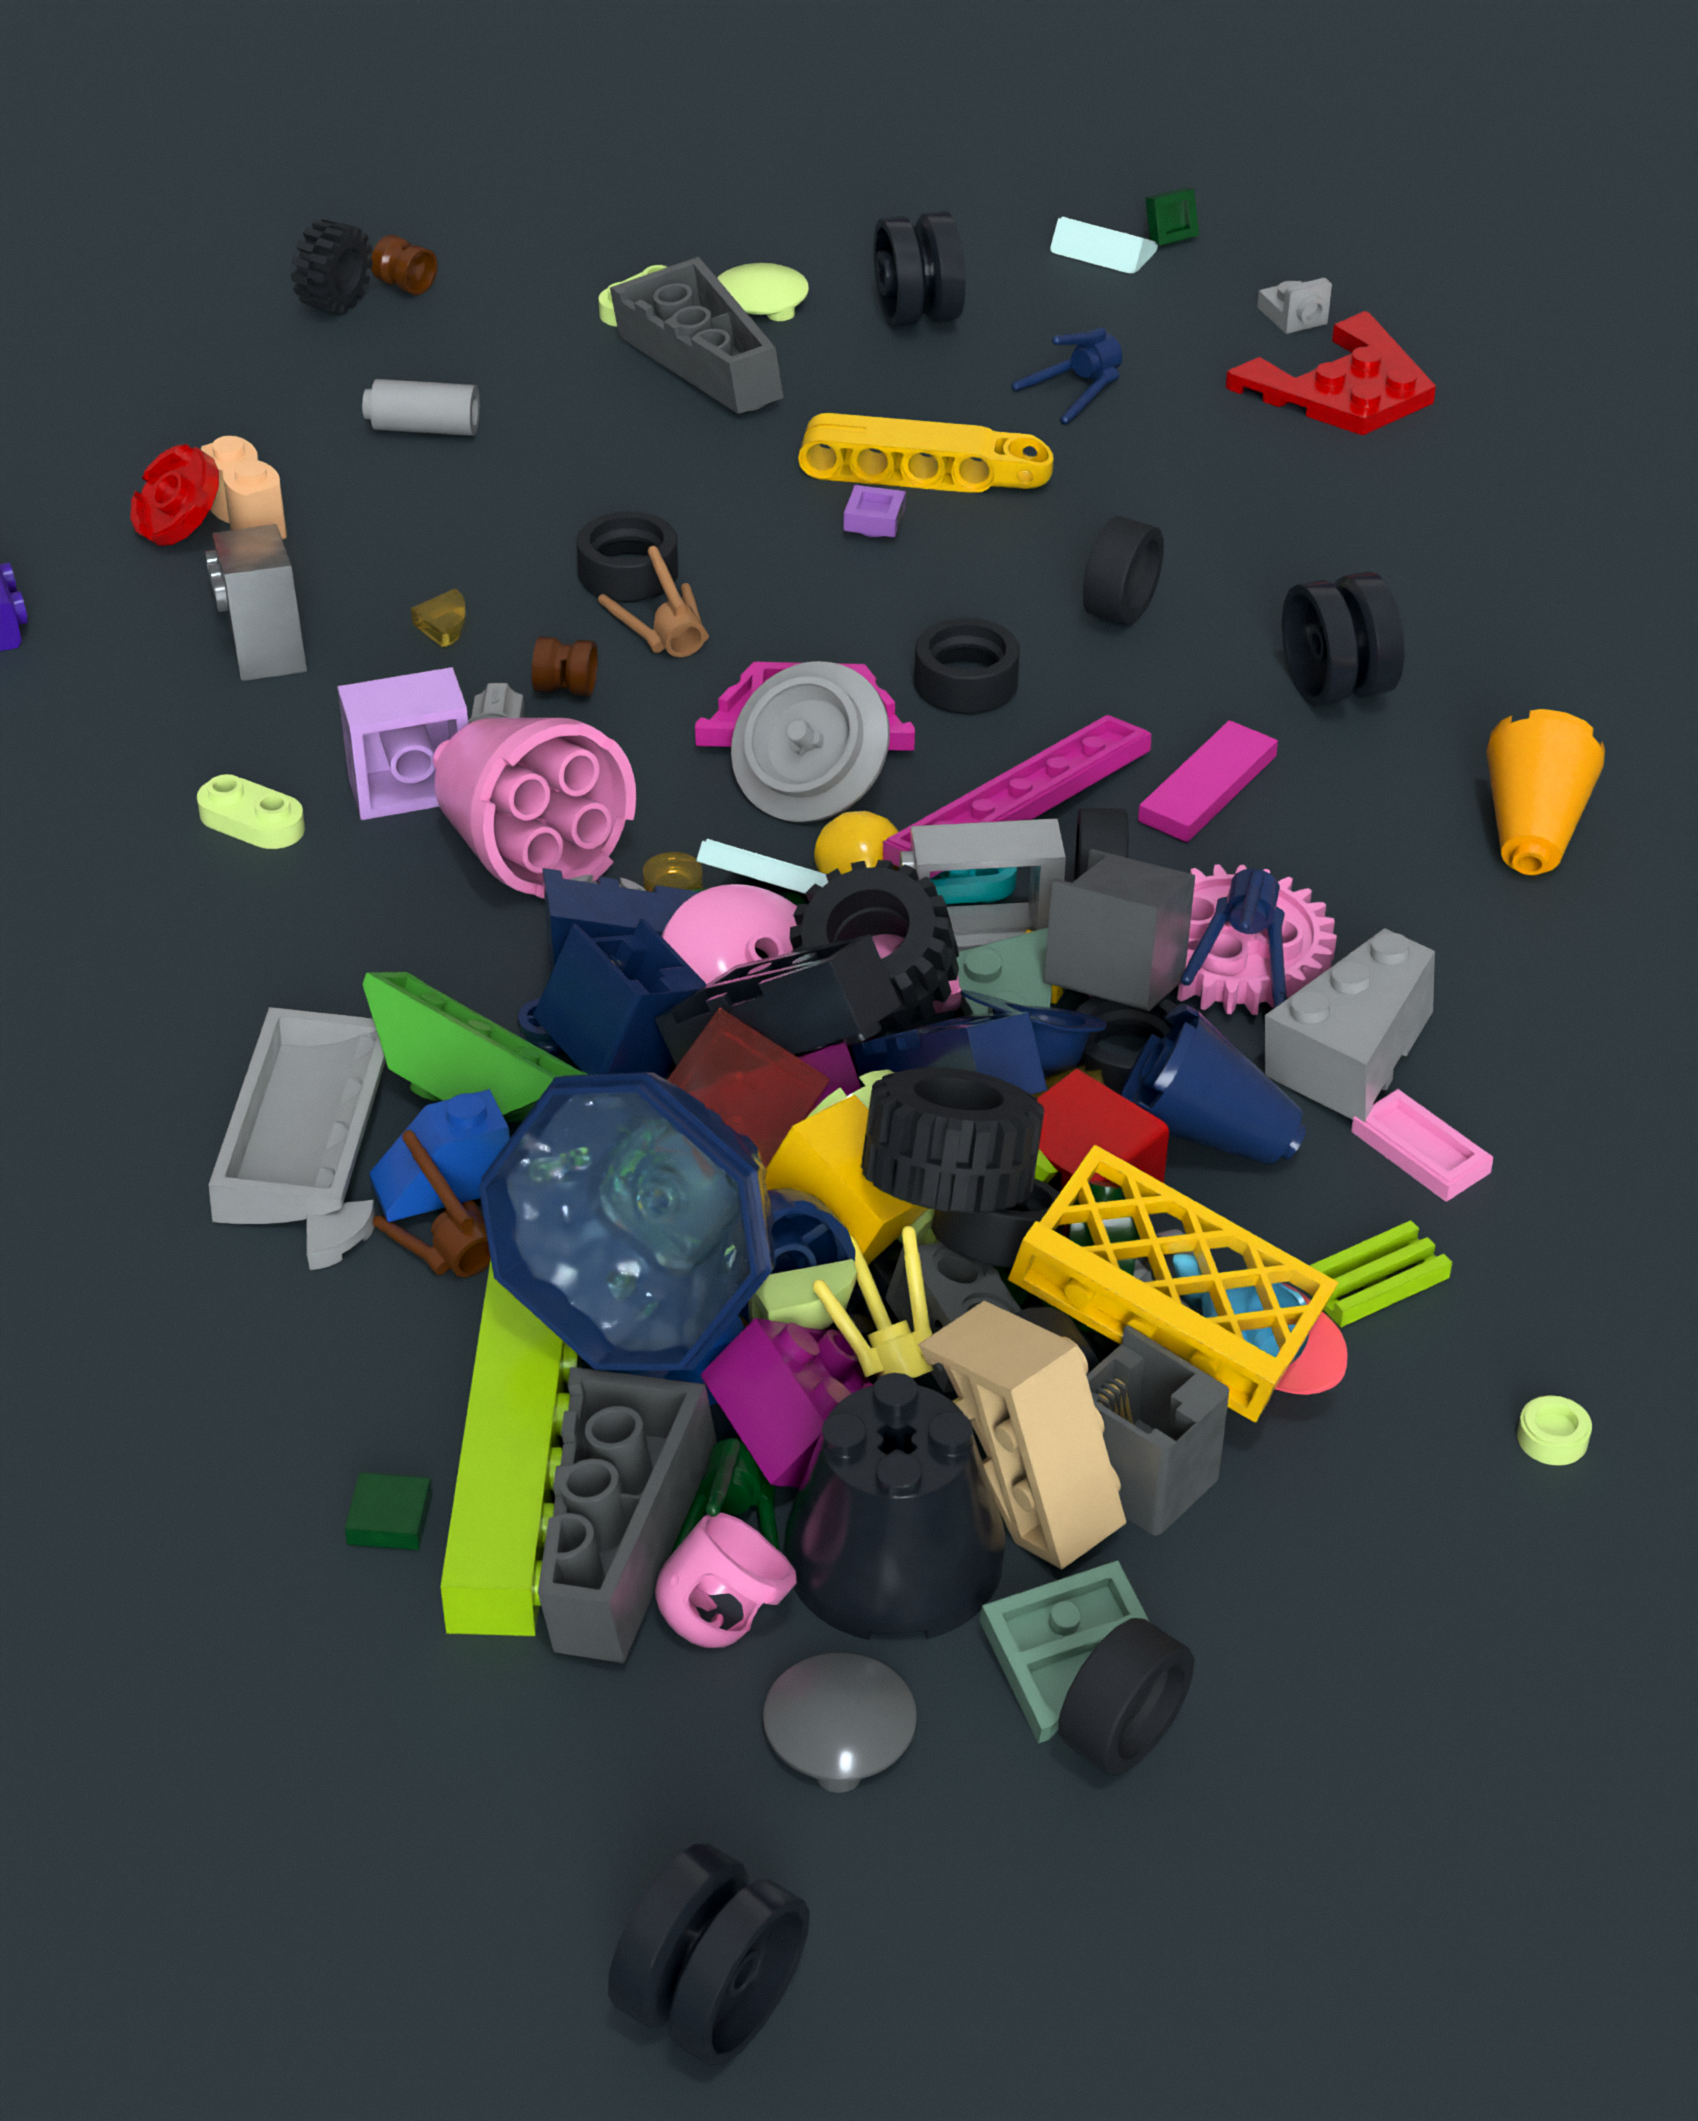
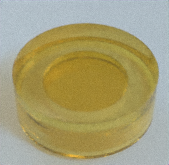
M666 852L658 854L649 859L643 867V888L649 892H653L655 885L686 890L703 889L702 866L700 862L696 861V858L685 853Z

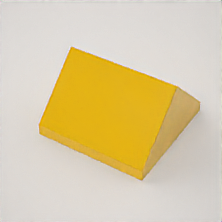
M854 1094L793 1125L767 1166L765 1181L767 1190L793 1188L812 1194L821 1200L840 1218L848 1229L850 1236L857 1240L861 1253L867 1265H869L902 1234L904 1227L911 1226L929 1208L905 1202L873 1186L872 1182L866 1180L862 1174L861 1163L869 1109Z

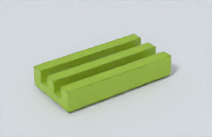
M1410 1220L1309 1266L1339 1282L1323 1310L1341 1328L1449 1279L1452 1261L1445 1254L1436 1257L1434 1255L1436 1245L1428 1237L1419 1240V1228ZM1414 1263L1418 1264L1417 1266L1411 1269H1408L1400 1274H1397L1389 1279H1386L1387 1275H1390ZM1361 1287L1364 1288V1290L1340 1301L1336 1299Z

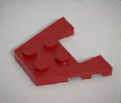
M1366 311L1334 324L1332 342L1351 352L1347 356L1333 362L1322 363L1318 365L1317 369L1297 378L1258 357L1228 370L1225 388L1232 392L1242 394L1244 387L1263 393L1264 403L1280 407L1291 402L1306 407V417L1362 436L1433 404L1436 385L1376 319Z

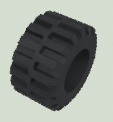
M878 860L876 867L871 868L866 867L865 861L851 863L852 871L841 874L837 868L826 874L828 880L826 885L821 887L814 884L806 892L809 904H798L793 914L797 926L790 927L792 952L868 934L871 937L890 934L905 938L894 952L881 958L901 1006L879 1021L882 1029L874 1036H886V1027L896 1025L899 1032H903L913 1028L910 1020L918 1015L924 1021L935 1013L933 1002L937 1000L945 1003L952 992L949 981L957 980L959 966L956 957H959V951L948 910L942 895H938L935 884L927 876L919 880L916 869L904 864L896 871L893 868L892 861Z
M928 1067L890 1073L883 1076L881 1080L875 1081L872 1085L861 1163L862 1174L866 1180L872 1182L873 1186L905 1202L934 1210L977 1213L1014 1207L1016 1203L1026 1201L1033 1190L1044 1108L1042 1104L1037 1102V1098L1020 1087L979 1072L955 1068Z

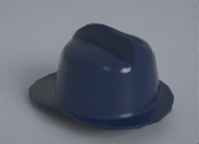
M961 990L960 992L962 996L992 1008L993 1013H1030L1045 1080L1061 1081L1073 1072L1082 1058L1090 1032L1102 1031L1107 1027V1023L1102 1019L1076 1011L1052 1007L1025 1006L974 991Z

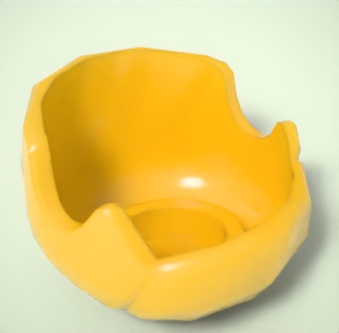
M844 812L827 823L822 829L816 841L814 851L816 867L819 872L828 874L837 868L841 874L852 871L851 863L865 861L867 868L876 867L877 861L883 860V841L898 833V830L887 818L872 812ZM893 864L894 870L898 871V866Z

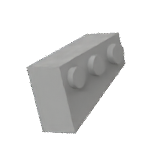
M1384 928L1265 1015V1075L1352 1120L1355 1116L1366 1123V1119L1373 1108V1103L1381 1090H1387L1391 1084L1393 1069L1401 1055H1408L1433 1013L1435 951L1401 934Z

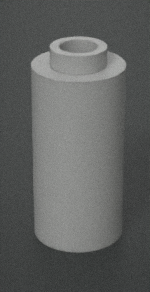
M375 379L372 389H365L362 410L364 419H371L374 430L475 436L479 424L480 396L477 385Z

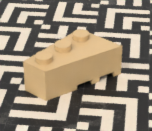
M985 1300L918 1344L928 1365H934L937 1362L943 1364L958 1395V1398L952 1402L961 1409L972 1423L987 1455V1458L982 1462L993 1495L1015 1544L1054 1566L1064 1569L1127 1523L1118 1493L1121 1488L1120 1480L1110 1464L1103 1438L1105 1430L1104 1421L1094 1405L1086 1376L1088 1373V1362L1078 1344L1067 1337H1061Z

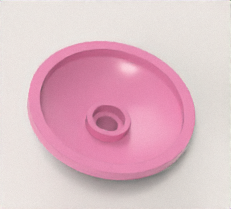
M738 884L721 885L701 891L684 902L666 924L661 936L700 978L708 984L736 965L761 960L762 958L757 955L755 948L764 951L768 957L791 953L793 947L790 942V927L797 926L793 916L797 906L786 898L763 888Z

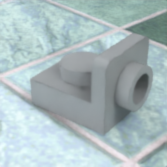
M1326 278L1304 283L1301 281H1284L1278 286L1259 290L1257 308L1285 334L1328 324L1332 283Z

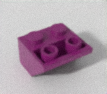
M754 1318L700 1374L771 1485L797 1488L801 1485L821 1434L823 1422L827 1419L830 1412L850 1394L874 1385L868 1377L865 1378L861 1367L857 1363V1355L842 1333L833 1329H812L802 1327L793 1322L783 1323Z

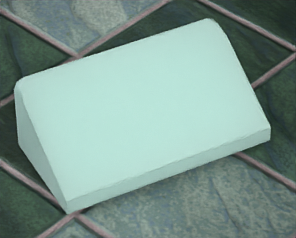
M1061 217V219L1058 218L1050 248L1055 254L1131 274L1137 272L1152 257L1158 245L1152 240Z

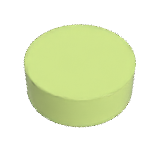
M1541 1396L1528 1402L1522 1409L1517 1439L1521 1448L1533 1459L1549 1465H1567L1576 1462L1586 1453L1592 1431V1422L1585 1409L1576 1402L1560 1396Z

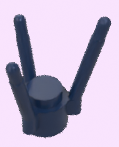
M1103 327L1090 332L1054 336L1052 338L1054 345L1078 344L1071 358L1013 382L1011 385L1012 390L1019 391L1072 369L1080 377L1096 379L1061 416V423L1068 424L1107 384L1119 378V373L1116 369L1122 362V349L1117 339L1113 335L1106 333Z
M1253 868L1244 869L1234 875L1231 880L1228 896L1217 900L1214 916L1181 976V983L1188 986L1193 982L1225 923L1229 921L1235 930L1244 934H1256L1263 931L1264 928L1268 930L1274 1008L1286 1000L1282 925L1285 912L1277 907L1280 885L1274 876L1266 871Z

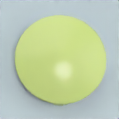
M771 263L740 265L723 272L717 278L747 314L767 315L769 319L774 321H786L795 316V306L806 298L809 291L808 282L801 273L792 268Z

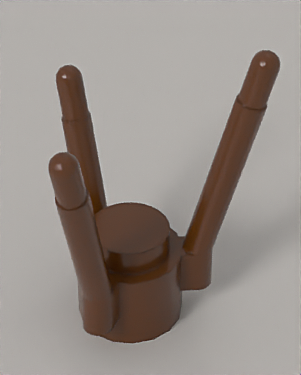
M406 1130L402 1134L403 1141L447 1210L441 1213L432 1224L433 1246L428 1245L399 1225L387 1222L386 1218L381 1215H376L373 1218V1225L387 1234L388 1237L424 1259L436 1275H442L451 1268L458 1277L467 1278L475 1276L484 1271L490 1265L491 1260L484 1218L475 1200L460 1203L415 1133L411 1130Z

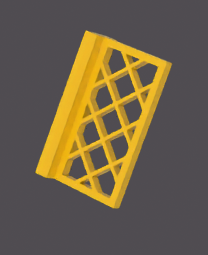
M1095 1144L1040 1222L1035 1221L1023 1238L1008 1278L1012 1283L1120 1345L1123 1339V1329L1127 1325L1131 1326L1229 1388L1228 1407L1255 1423L1339 1283ZM1095 1173H1098L1121 1186L1125 1200L1096 1203L1089 1186V1181ZM1078 1198L1080 1205L1072 1206ZM1158 1213L1172 1215L1182 1221L1186 1234L1157 1238L1149 1215ZM1133 1217L1141 1240L1110 1243L1102 1220ZM1086 1222L1094 1245L1081 1247L1055 1232L1058 1225ZM1223 1247L1232 1249L1243 1256L1247 1269L1218 1273L1210 1249ZM1193 1251L1202 1275L1172 1279L1164 1255ZM1147 1257L1156 1281L1142 1282L1121 1270L1117 1260ZM1290 1282L1313 1295V1298L1308 1305L1280 1308L1271 1284ZM1255 1286L1264 1310L1234 1314L1225 1290ZM1209 1292L1218 1316L1205 1318L1184 1306L1179 1296ZM1296 1324L1290 1333L1288 1325ZM1271 1327L1280 1350L1276 1358L1245 1341L1241 1331Z

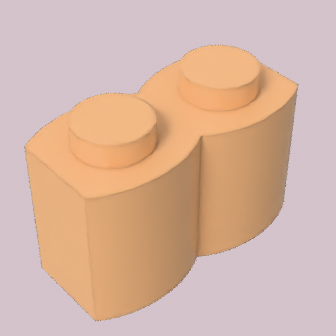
M223 436L217 438L213 443L201 446L203 452L214 458L219 469V488L213 506L210 509L211 512L220 520L229 523L230 530L277 524L281 538H287L280 477L273 467L258 460V454L254 446L247 440L237 436Z

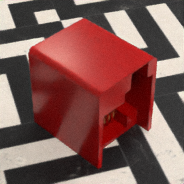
M1077 1068L1037 1098V1102L1042 1104L1044 1108L1039 1149L1058 1171L1048 1183L1061 1193L1094 1144L1164 1183L1169 1128L1164 1121ZM1095 1173L1090 1180L1115 1184L1098 1173Z

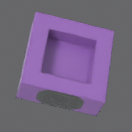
M854 485L844 511V531L862 533L867 537H895L905 511L906 491Z

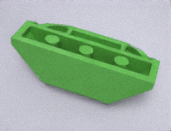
M366 972L362 985L388 1069L410 1081V1090L421 1097L434 1101H444L459 1094L476 1093L490 1089L505 1121L517 1122L525 1119L555 1077L589 1075L430 987L408 972Z

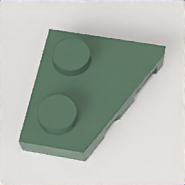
M1048 927L960 951L959 957H956L959 966L958 978L961 990L974 991L1025 1006L1050 1007L1052 985L1044 983ZM961 995L960 1007L965 1016L993 1013L992 1008L976 1003Z
M1118 1560L982 1605L979 1621L1038 1744L1049 1740L1058 1731L1059 1715L1067 1691L1079 1669L1095 1647L1115 1627L1130 1618H1142L1149 1621Z

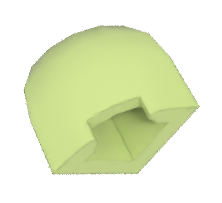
M850 1259L770 1274L748 1301L749 1324L754 1318L783 1323L793 1322L802 1327L823 1330L828 1328L834 1321L813 1290V1283L817 1279L823 1280L835 1298L846 1309L857 1277L854 1260Z

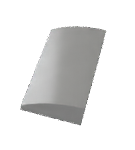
M269 1007L208 1184L212 1222L230 1224L284 1223L307 1219V1214L325 1215L342 1209L386 1062L373 1018Z

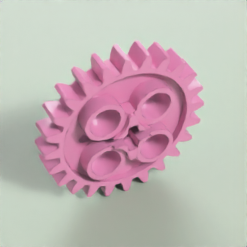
M1220 864L1214 865L1213 876L1206 877L1196 868H1192L1190 874L1195 875L1186 967L1214 916L1217 900L1227 897L1234 874H1226ZM1239 865L1235 874L1247 869L1246 866ZM1264 869V870H1263V871H1266V872L1270 873V870H1268V869ZM1286 877L1278 882L1280 891L1277 901V907L1285 912L1282 925L1286 997L1288 998L1331 968L1337 935L1333 934L1334 918L1325 917L1326 904L1324 902L1310 903L1312 890L1309 888L1292 892L1293 878ZM1229 921L1226 922L1193 982L1188 986L1183 985L1181 982L1178 984L1177 1000L1184 1001L1193 995L1200 996V1009L1203 1010L1209 1008L1214 1001L1223 1002L1226 1014H1232L1236 1004H1245L1252 1015L1258 1014L1261 1002H1267L1274 1008L1268 930L1264 928L1263 931L1256 934H1244L1235 930Z

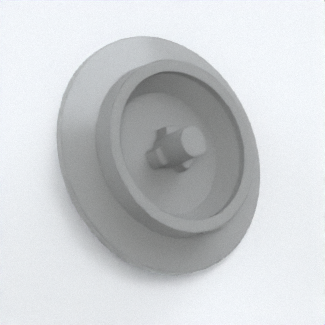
M823 661L806 662L776 673L751 695L740 712L734 728L731 758L734 774L740 788L757 808L774 818L787 822L813 823L829 819L844 812L869 791L883 768L890 741V727L886 708L878 692L862 675L837 663Z

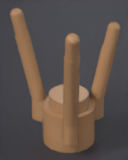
M651 546L648 549V554L668 598V602L662 604L655 613L654 629L649 628L604 594L598 597V602L644 638L654 653H659L666 649L674 657L690 656L702 647L703 643L709 638V634L702 625L691 586L688 583L681 585V598L658 548Z

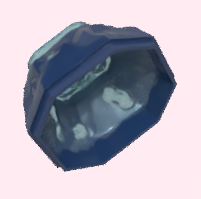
M648 1071L555 1077L481 1178L482 1182L479 1185V1192L494 1279L595 1370H694L767 1279L776 1264L771 1236L774 1218L765 1181L767 1170L762 1163L759 1150L748 1135L737 1133L731 1126L725 1124L724 1119L711 1109H707L703 1102L655 1073H649Z

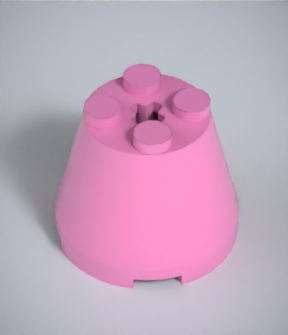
M484 718L466 725L450 740L442 742L435 750L433 765L436 769L435 793L442 812L486 869L500 882L517 891L544 898L542 868L560 870L563 879L592 875L593 881H595L614 862L609 858V855L614 850L622 834L626 819L634 820L636 785L632 767L624 751L616 741L608 738L601 731L588 724L569 718Z

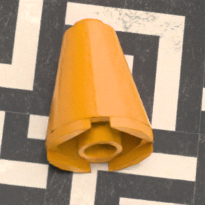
M1547 709L1530 710L1528 719L1512 723V716L1501 720L1491 731L1486 750L1501 855L1508 866L1525 875L1546 873L1559 865L1604 766L1605 747L1603 741L1599 744L1593 737L1594 728L1586 721L1569 713Z

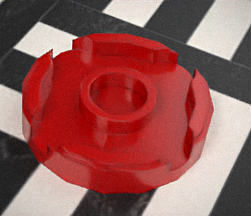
M186 444L176 445L161 453L146 468L141 477L146 481L142 492L139 493L135 490L132 496L130 519L134 529L158 546L173 545L187 538L203 522L213 506L219 488V469L214 458L199 448H191Z

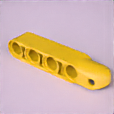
M835 413L818 414L809 421L798 456L799 464L803 471L812 478L820 480L968 493L983 492L990 487L1015 489L1040 487L1051 478L1054 462L1053 453L1042 440L1031 434L996 432L990 428L977 425ZM818 444L827 445V446H829L830 448H824V447H821V446L818 445ZM1028 446L1034 447L1037 455L1033 457L1027 456L1023 452L1024 448ZM871 448L877 449V450L881 451L882 453L873 452V451H871V450H869V449H871ZM919 453L930 454L933 457L922 456ZM971 457L980 458L983 461H975Z

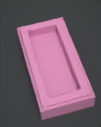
M1399 1089L1373 1104L1366 1123L1355 1116L1353 1117L1352 1133L1445 1202L1491 1173L1493 1156Z

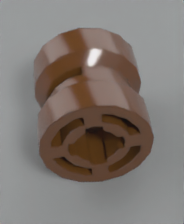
M397 235L383 237L376 244L371 256L373 260L371 271L375 278L390 285L397 284L398 288L412 295H421L426 292L436 278L438 264L434 252L420 245L411 246L409 241Z
M539 636L535 643L532 659V686L534 691L553 693L556 689L562 688L569 689L576 696L591 697L597 679V643L589 640H577L572 645L562 644L556 637Z

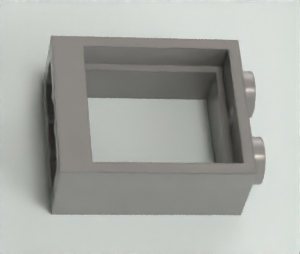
M1058 819L911 826L910 851L900 852L899 865L900 868L905 864L916 869L919 880L926 876L930 879V871L1030 866L1029 902L947 907L956 940L993 939V942L1025 934L1027 929L1036 931L1048 927L1052 880L1059 879L1064 881L1066 856Z

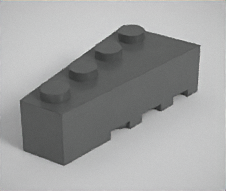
M700 257L610 287L619 337L735 413L740 414L746 411L759 410L768 403L784 398L776 347Z
M570 1367L568 1381L570 1401L568 1411H564L561 1429L563 1450L561 1464L556 1466L553 1483L555 1493L553 1517L548 1519L538 1596L553 1652L624 1663L655 1592L659 1571L670 1557L705 1475L709 1454L713 1446L717 1444L705 1384Z

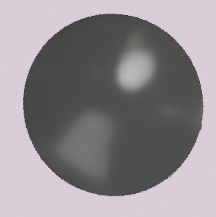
M853 1653L821 1654L793 1665L774 1682L766 1697L763 1710L764 1733L776 1754L792 1768L816 1778L818 1784L825 1790L835 1793L849 1792L858 1786L862 1778L877 1774L894 1764L914 1740L917 1727L915 1700L904 1680L885 1664L870 1657Z

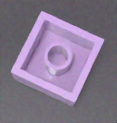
M453 667L337 686L348 779L360 819L366 820L440 807L435 793L436 769L433 765L435 750L442 742L450 740L460 729L468 725L467 706Z

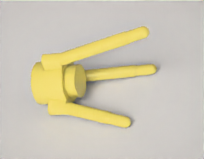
M906 1226L902 1230L904 1261L914 1332H911L907 1320L891 1324L857 1240L850 1236L856 1251L854 1262L857 1271L856 1279L877 1328L876 1332L867 1335L872 1348H870L823 1280L817 1279L812 1287L825 1306L826 1311L857 1355L865 1378L875 1374L876 1379L890 1373H901L916 1378L933 1371L932 1365L927 1364L918 1345L933 1335L929 1324L915 1229L911 1226Z

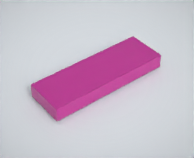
M1229 720L1139 805L1138 821L1188 843L1276 757L1278 740Z

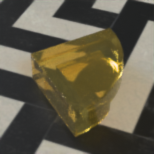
M455 588L412 607V624L441 647L449 646L460 637V629L466 620V606L462 594Z

